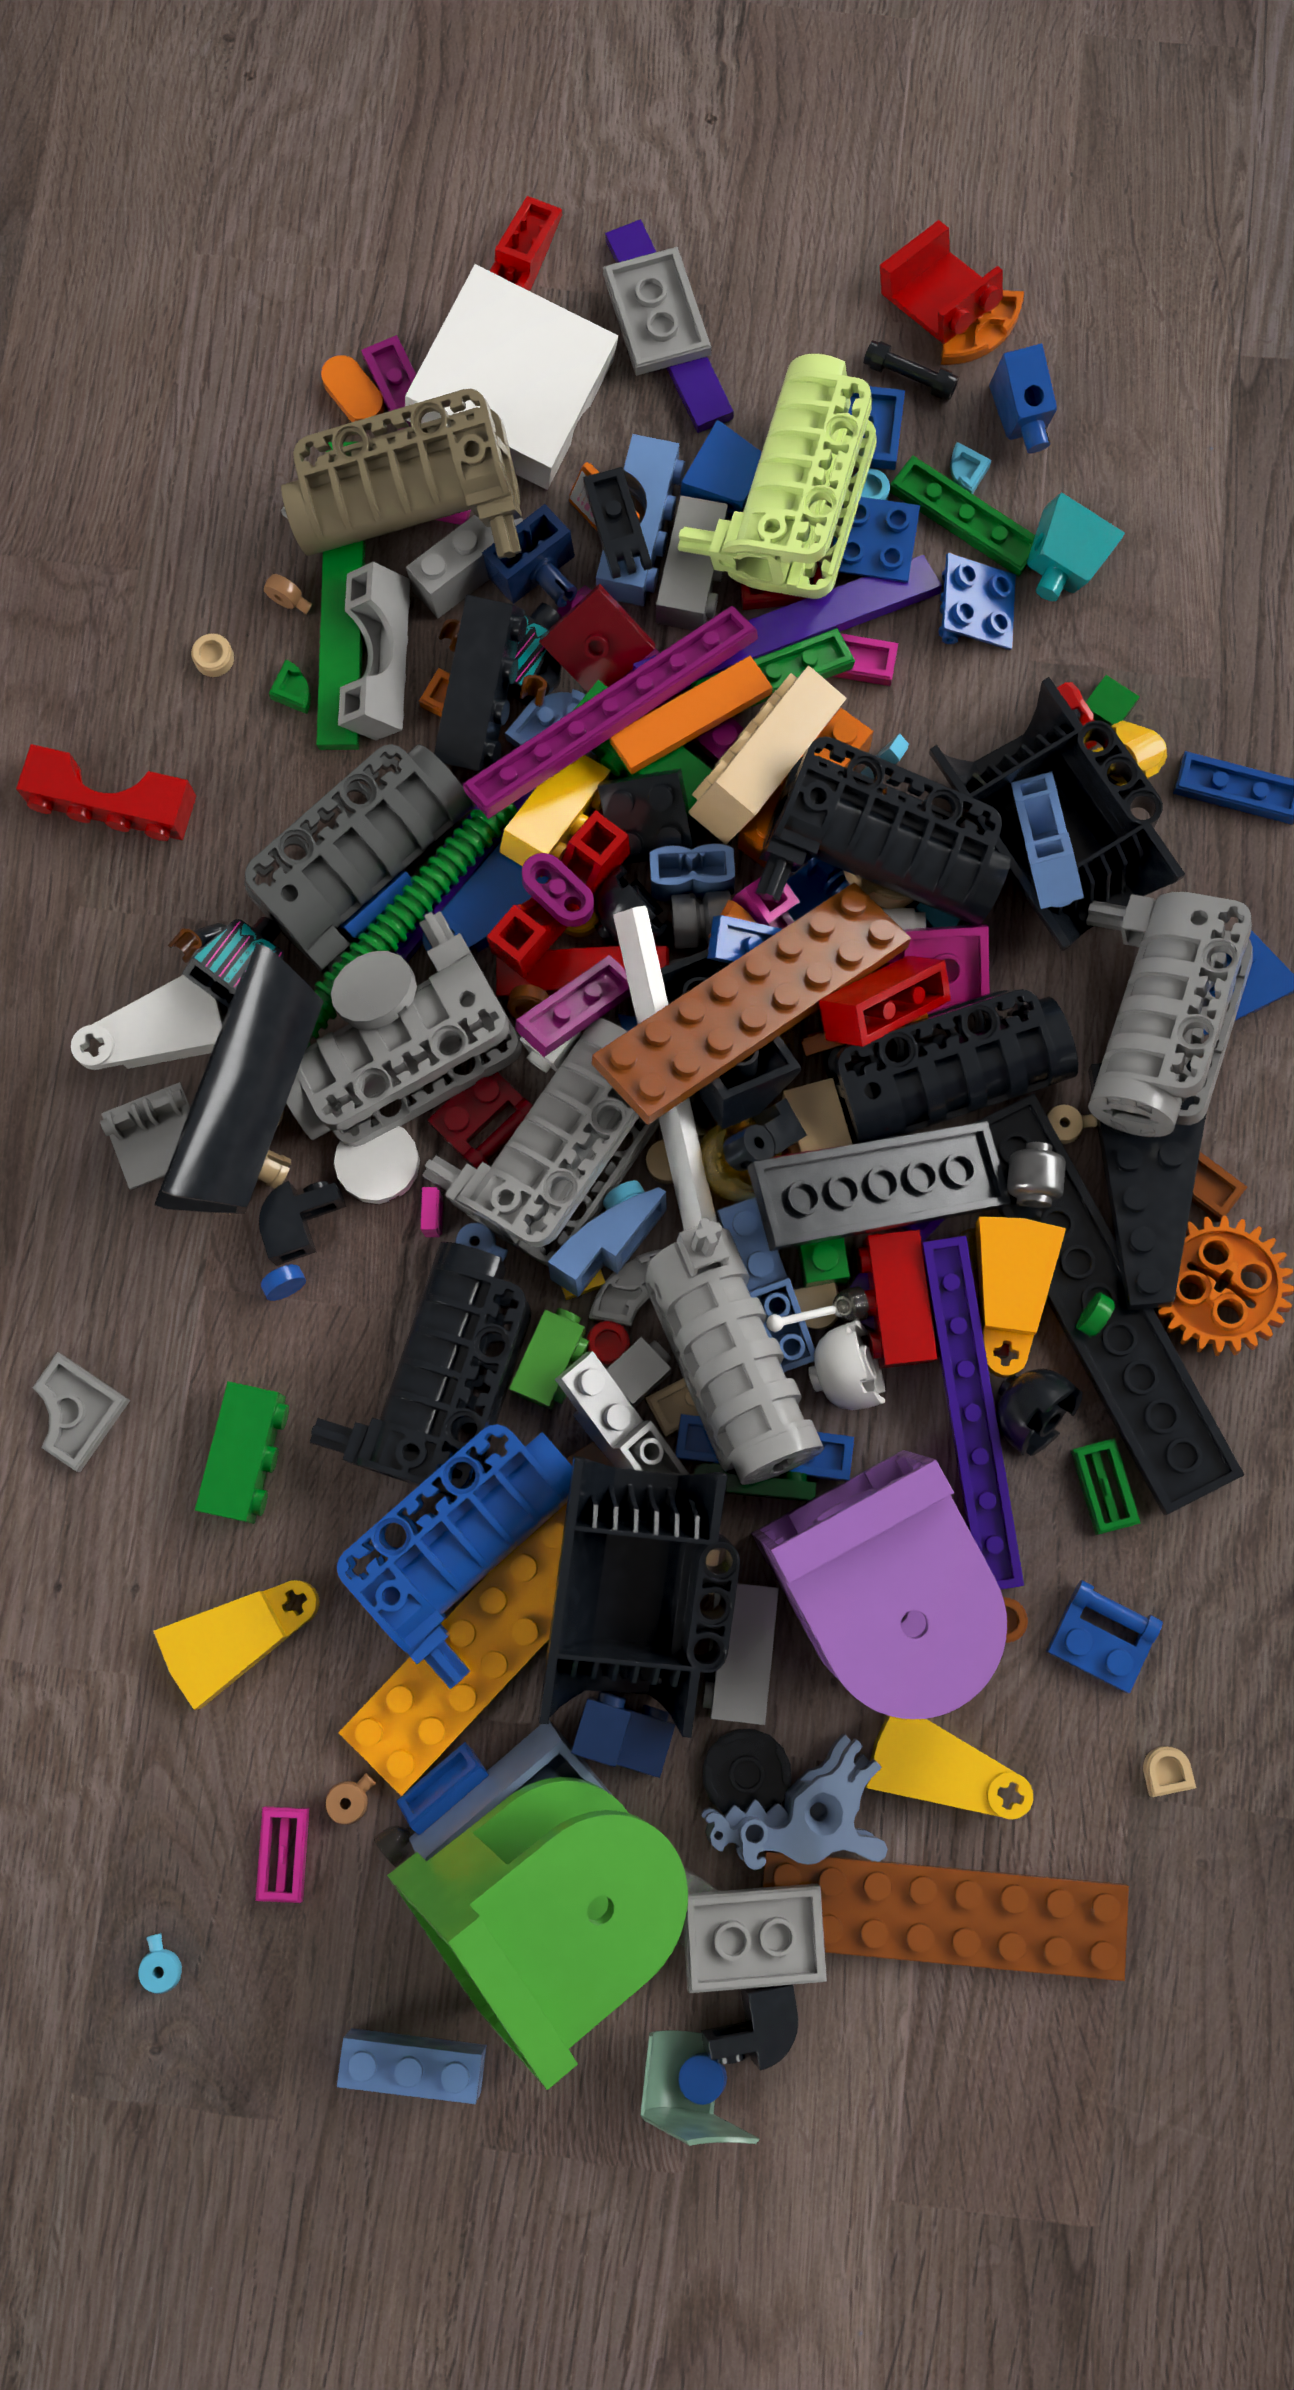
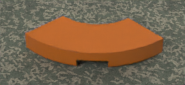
M1003 290V299L993 310L987 311L962 334H957L946 344H942L941 365L962 364L987 355L1003 343L1012 332L1019 318L1024 291Z

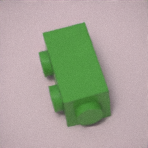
M557 1308L556 1313L544 1310L509 1388L512 1394L551 1411L555 1402L563 1404L567 1396L555 1381V1378L585 1354L590 1343L589 1340L584 1338L587 1333L585 1326L579 1324L581 1317L562 1308Z

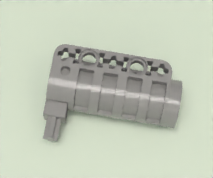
M1170 892L1157 897V900L1131 894L1127 907L1093 901L1088 909L1087 925L1119 930L1122 933L1123 944L1139 947L1088 1108L1098 1120L1117 1130L1145 1137L1166 1136L1173 1132L1175 1124L1192 1125L1198 1123L1207 1113L1252 966L1253 947L1249 939L1252 927L1251 913L1244 903L1189 892ZM1230 917L1238 918V923L1233 925L1232 931H1226L1224 923H1228ZM1226 954H1229L1233 959L1228 966ZM1213 986L1215 989V997H1213L1209 992ZM1204 1030H1205L1206 1032H1208V1034H1209V1037H1208L1207 1041H1205V1042H1204ZM1190 1060L1191 1072L1186 1067L1187 1063ZM1194 1096V1104L1190 1105L1188 1110H1182V1102L1186 1098Z
M439 911L434 915L430 912L424 916L425 920L419 923L432 946V949L427 951L438 972L417 986L414 1000L408 1009L404 1006L397 1013L398 1019L391 1024L377 1029L359 1030L348 1024L334 1033L330 1032L319 1038L316 1043L306 1049L286 1103L311 1140H315L333 1130L339 1140L348 1146L357 1147L364 1145L475 1085L481 1078L489 1077L509 1066L520 1056L522 1044L519 1036L462 935L459 933L454 936L442 912ZM503 1040L508 1041L506 1043L507 1051L501 1053L500 1050L495 1049L496 1045ZM483 1052L486 1053V1056L490 1060L486 1064L484 1063V1060L480 1055ZM471 1057L475 1058V1068L471 1073L458 1075L454 1072L455 1066ZM446 1073L453 1080L450 1084L443 1078V1075ZM434 1082L432 1085L434 1091L431 1094L427 1095L424 1090H421L426 1084ZM410 1093H412L411 1096L416 1101V1103H414L413 1105H411V1102L407 1097V1095H409ZM398 1098L399 1100L401 1099L402 1105L399 1113L392 1117L381 1115L380 1108ZM374 1115L380 1123L374 1126L369 1120V1116ZM361 1123L358 1126L360 1131L358 1135L353 1136L350 1132H347L353 1125Z
M703 1218L699 1221L698 1226L679 1232L677 1242L664 1248L651 1259L646 1274V1286L722 1469L725 1472L735 1469L741 1484H753L783 1474L810 1461L824 1450V1447L813 1421L810 1419L804 1420L798 1404L802 1396L795 1380L786 1378L781 1367L784 1354L777 1339L768 1337L764 1327L767 1315L760 1300L751 1297L748 1291L747 1284L750 1276L730 1231L722 1228L719 1222L715 1223L714 1220L710 1222L708 1218Z

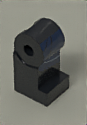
M785 1098L752 1117L756 1124L748 1126L728 1137L723 1145V1154L730 1167L736 1171L743 1172L748 1170V1166L752 1162L770 1159L807 1136Z

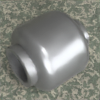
M1043 1142L1026 1143V1149L1014 1152L1010 1156L1007 1188L1009 1194L1017 1198V1204L1033 1208H1046L1051 1206L1052 1201L1059 1199L1063 1195L1066 1166L1064 1157L1053 1152L1051 1144Z

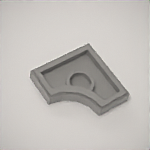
M57 1352L32 1387L44 1400L49 1413L48 1434L41 1448L76 1472H81L131 1400L63 1354Z

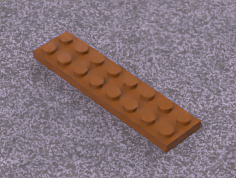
M854 882L594 1053L591 1064L640 1118L649 1125L820 1008L819 999L869 975L909 947L911 937Z
M765 1851L766 1864L764 1865L762 1888L816 1883L820 1885L824 1948L826 1953L1125 1981L1129 1886L1127 1884L889 1861L876 1862L868 1859L827 1856L819 1863L806 1865L794 1861L783 1853Z

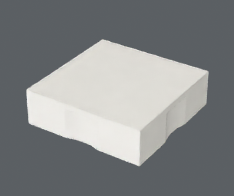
M475 264L405 396V406L462 389L471 388L477 390L484 396L490 409L499 415L504 424L515 474L548 490L571 445L573 433L579 419L591 406L614 360L618 335ZM471 400L465 402L466 409L463 411L476 407L480 408V406H475V404ZM450 406L445 407L448 415L455 414L450 409ZM435 411L426 413L422 417L421 424L441 418L440 413Z

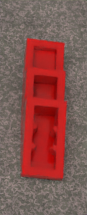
M527 196L496 246L495 262L489 271L530 291L562 217V209Z
M620 946L547 950L524 978L496 956V996L504 1001L509 1000L511 990L519 985L540 987L551 996L608 955L625 969ZM656 946L660 968L669 965V948L667 946Z

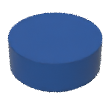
M289 1264L267 1274L261 1282V1288L269 1301H276L300 1290L305 1285L306 1278L298 1265Z
M707 2053L695 2054L682 2065L679 2072V2086L684 2096L691 2102L700 2105L709 2104L715 2101L725 2089L727 2082L725 2067L723 2064L718 2063L717 2059L711 2060Z

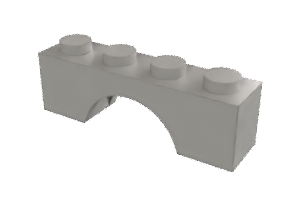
M371 562L347 574L345 612L355 621L363 634L367 647L368 661L362 678L340 687L338 726L376 741L402 731L410 579L380 564Z

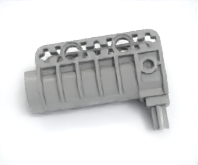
M598 1018L590 1024L491 1167L484 1162L480 1164L478 1169L466 1164L461 1171L442 1158L435 1156L433 1160L429 1159L425 1164L426 1170L422 1176L447 1191L445 1196L456 1208L467 1213L474 1221L483 1224L497 1237L541 1264L548 1266V1261L556 1252L551 1251L546 1256V1249L543 1246L553 1242L565 1227L567 1230L572 1231V1233L568 1236L563 1231L558 1239V1244L562 1246L584 1225L599 1215L604 1207L603 1200L605 1196L620 1184L660 1125L659 1118L649 1125L640 1118L638 1123L642 1130L639 1132L634 1126L639 1115L591 1064L594 1053L627 1031L602 1018ZM628 1132L634 1136L632 1145L624 1151H617ZM612 1158L614 1161L619 1162L617 1167L612 1161L607 1166L605 1173L609 1179L606 1183L598 1181L591 1192L596 1198L592 1201L586 1194L609 1160ZM581 1202H584L586 1204V1212L583 1217L576 1221H570L569 1219Z

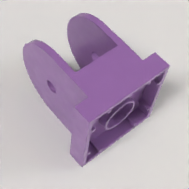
M905 1450L896 1453L854 1476L849 1481L843 1482L751 1534L766 1563L775 1574L820 1660L856 1699L877 1712L901 1719H927L941 1716L960 1708L986 1686L995 1673L1004 1651L1007 1635V1614L999 1585L951 1497V1494L954 1492L937 1460Z

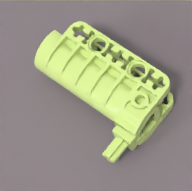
M806 354L795 358L788 367L744 511H734L731 521L719 519L715 532L684 527L679 532L678 550L710 556L714 570L728 571V575L732 579L751 588L811 599H819L828 595L835 585L877 443L876 429L873 423L869 421L872 410V397L868 383L863 379L847 376L845 361L824 354ZM853 393H858L860 398L855 399L852 406V415L848 413L851 405L850 398ZM854 466H856L859 470L855 476L851 477ZM833 536H835L838 540L836 544L830 548ZM817 561L821 562L823 579H818L816 585H811L809 578L814 577L816 573Z

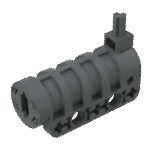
M393 744L384 745L371 754L249 862L245 871V891L258 908L278 925L280 932L310 960L320 973L325 968L332 972L334 970L332 968L333 963H340L342 961L341 955L350 946L336 929L473 808L472 801L453 773L435 754L423 745L417 744L408 753L399 746ZM390 767L394 769L395 773L389 771L380 778L379 782L381 785L378 787L375 782L379 775L378 771L381 768L383 770H388ZM360 782H364L365 784H367V785L369 786V788L366 787L364 784H362V783H360ZM355 791L364 795L367 802L364 804L353 803L347 794ZM337 808L339 815L335 819V826L333 829L328 826L323 828L317 834L319 840L315 842L312 836L318 829L319 821L324 824L328 823L335 817L336 813L333 810ZM296 845L304 850L306 856L302 859L294 860L285 854L284 849L288 846ZM276 862L278 869L272 874L271 885L269 886L263 882L258 886L255 881L257 874L263 878L268 876L274 870V867L271 865Z

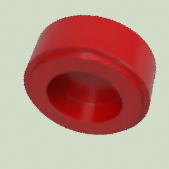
M604 1321L596 1324L587 1336V1340L590 1341L588 1352L593 1351L603 1365L610 1366L630 1348V1339L627 1331L622 1325L613 1321Z

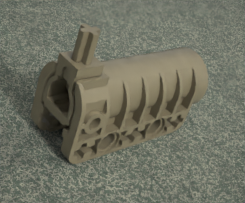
M471 388L462 389L303 437L295 445L293 456L299 480L281 485V491L292 532L300 548L307 556L471 510L479 517L487 528L491 527L499 559L505 557L512 558L516 554L521 553L514 520L522 518L519 507L520 494L505 427L499 415L490 409L487 400L477 390ZM471 400L475 404V406H480V408L476 407L463 411L466 409L465 402ZM450 406V409L455 414L448 415L445 407ZM432 411L440 413L441 418L421 424L422 417L426 413ZM410 418L412 427H409L405 419ZM391 423L397 429H401L395 432L385 434L388 431L387 425ZM371 430V432L378 437L370 438L367 431ZM356 434L362 437L363 441L343 447L347 437ZM331 441H332V448H333V450L331 449V447H330V445L328 444V442H331ZM313 446L319 452L326 453L317 458L314 466L310 462L304 461V458L310 455V448Z

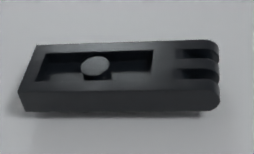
M619 467L583 477L584 488L612 579L621 577V570L618 564L620 561H624L628 575L636 573L633 559L635 557H640V563L644 571L652 569L650 555L623 468Z

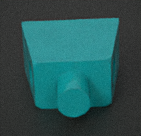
M1062 492L1045 506L1027 560L1028 566L1042 575L1036 587V593L1045 600L1057 601L1063 589L1070 593L1078 591L1092 579L1121 541L1125 532Z

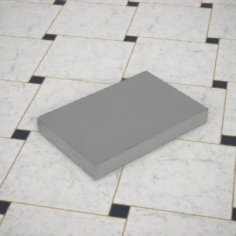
M678 247L603 267V277L636 376L711 355V345Z
M819 1884L688 1894V1906L684 1922L687 1990L689 1993L827 1982L821 1887Z

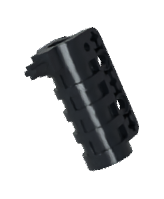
M1024 989L994 991L928 1013V1018L906 1024L864 1047L843 1044L830 1048L824 1059L828 1079L833 1078L853 1144L898 1137L1074 1078L1078 1074V1057L1074 1039L1060 1006L1050 996L1038 1000L1037 996L1031 991ZM1013 1007V1010L1008 1011L1007 1017L1004 1018L999 1016L995 1010L997 1008L998 1011H1003ZM981 1011L985 1012L988 1016V1018L985 1019L986 1022L989 1024V1027L984 1028V1016ZM970 1014L974 1017V1027L971 1031L967 1027V1020ZM957 1016V1029L960 1034L954 1029L956 1025L953 1022V1018ZM934 1028L944 1029L948 1035L947 1037H945V1034L932 1036L926 1044L916 1042L913 1035H916V1038L931 1035ZM892 1039L895 1044V1053L891 1059H888L885 1047L888 1041ZM903 1040H904V1041L906 1042V1044H907V1045H906L907 1048H908V1053H907V1055H905V1045H904ZM874 1043H876V1046H875L876 1056H875L874 1053H873ZM853 1055L859 1057L866 1056L869 1062L865 1064V1060L851 1063L849 1065L850 1070L845 1068V1063L849 1062Z

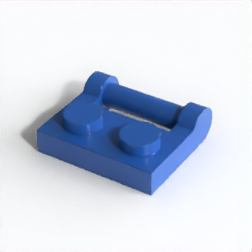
M1080 1580L1046 1652L1130 1694L1150 1648L1160 1633L1163 1621L1152 1615H1148L1146 1618L1093 1591V1585ZM1085 1606L1139 1633L1134 1645L1081 1619L1080 1615Z

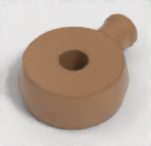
M272 574L266 580L264 592L274 602L288 609L296 607L305 615L308 613L313 604L301 597V590L293 582L278 574Z
M365 1773L357 1783L343 1781L334 1785L329 1790L325 1800V1807L329 1817L341 1825H350L359 1821L367 1810L368 1799L366 1792L376 1784L375 1779L370 1774ZM344 1798L350 1800L351 1805L349 1808L343 1806L342 1801Z

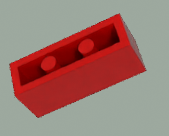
M907 955L819 999L826 1041L864 1047L889 1032L951 1001L945 960Z
M920 1229L868 1235L863 1240V1247L857 1249V1258L860 1273L868 1274L870 1290H863V1304L866 1316H873L875 1333H869V1349L872 1359H878L879 1369L932 1363L937 1360Z

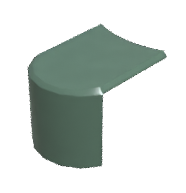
M678 2030L650 2032L640 2113L644 2121L689 2146L705 2143L757 2144L760 2140L758 2137L714 2114L715 2101L700 2105L691 2102L682 2093L679 2086V2072L682 2065L691 2056L698 2053H706L703 2048L702 2034Z

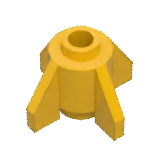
M1123 720L1111 725L1147 779L1157 774L1167 758V748L1163 738L1154 730ZM1103 747L1097 748L1093 752H1099L1104 749ZM1109 775L1113 780L1118 781L1114 785L1122 786L1127 784L1121 775Z

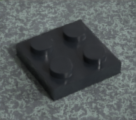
M681 768L601 781L598 784L604 817L629 836L630 854L621 865L649 861L650 852L664 846H681L690 850L697 847L691 815L688 813L689 806Z

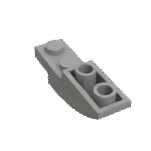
M593 1351L583 1354L555 1378V1381L577 1410L573 1416L616 1468L674 1475H690L652 1421H643Z

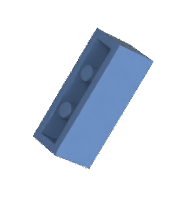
M351 2028L343 2038L337 2087L476 2104L481 2094L487 2045Z

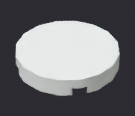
M377 1119L370 1120L374 1126L380 1123ZM361 1123L347 1132H350L353 1136L360 1133L358 1126ZM398 1126L357 1147L348 1146L340 1141L336 1148L334 1165L337 1178L350 1195L362 1202L382 1204L390 1202L389 1200L396 1198L398 1195L400 1197L409 1191L418 1176L420 1158L416 1144L404 1128Z

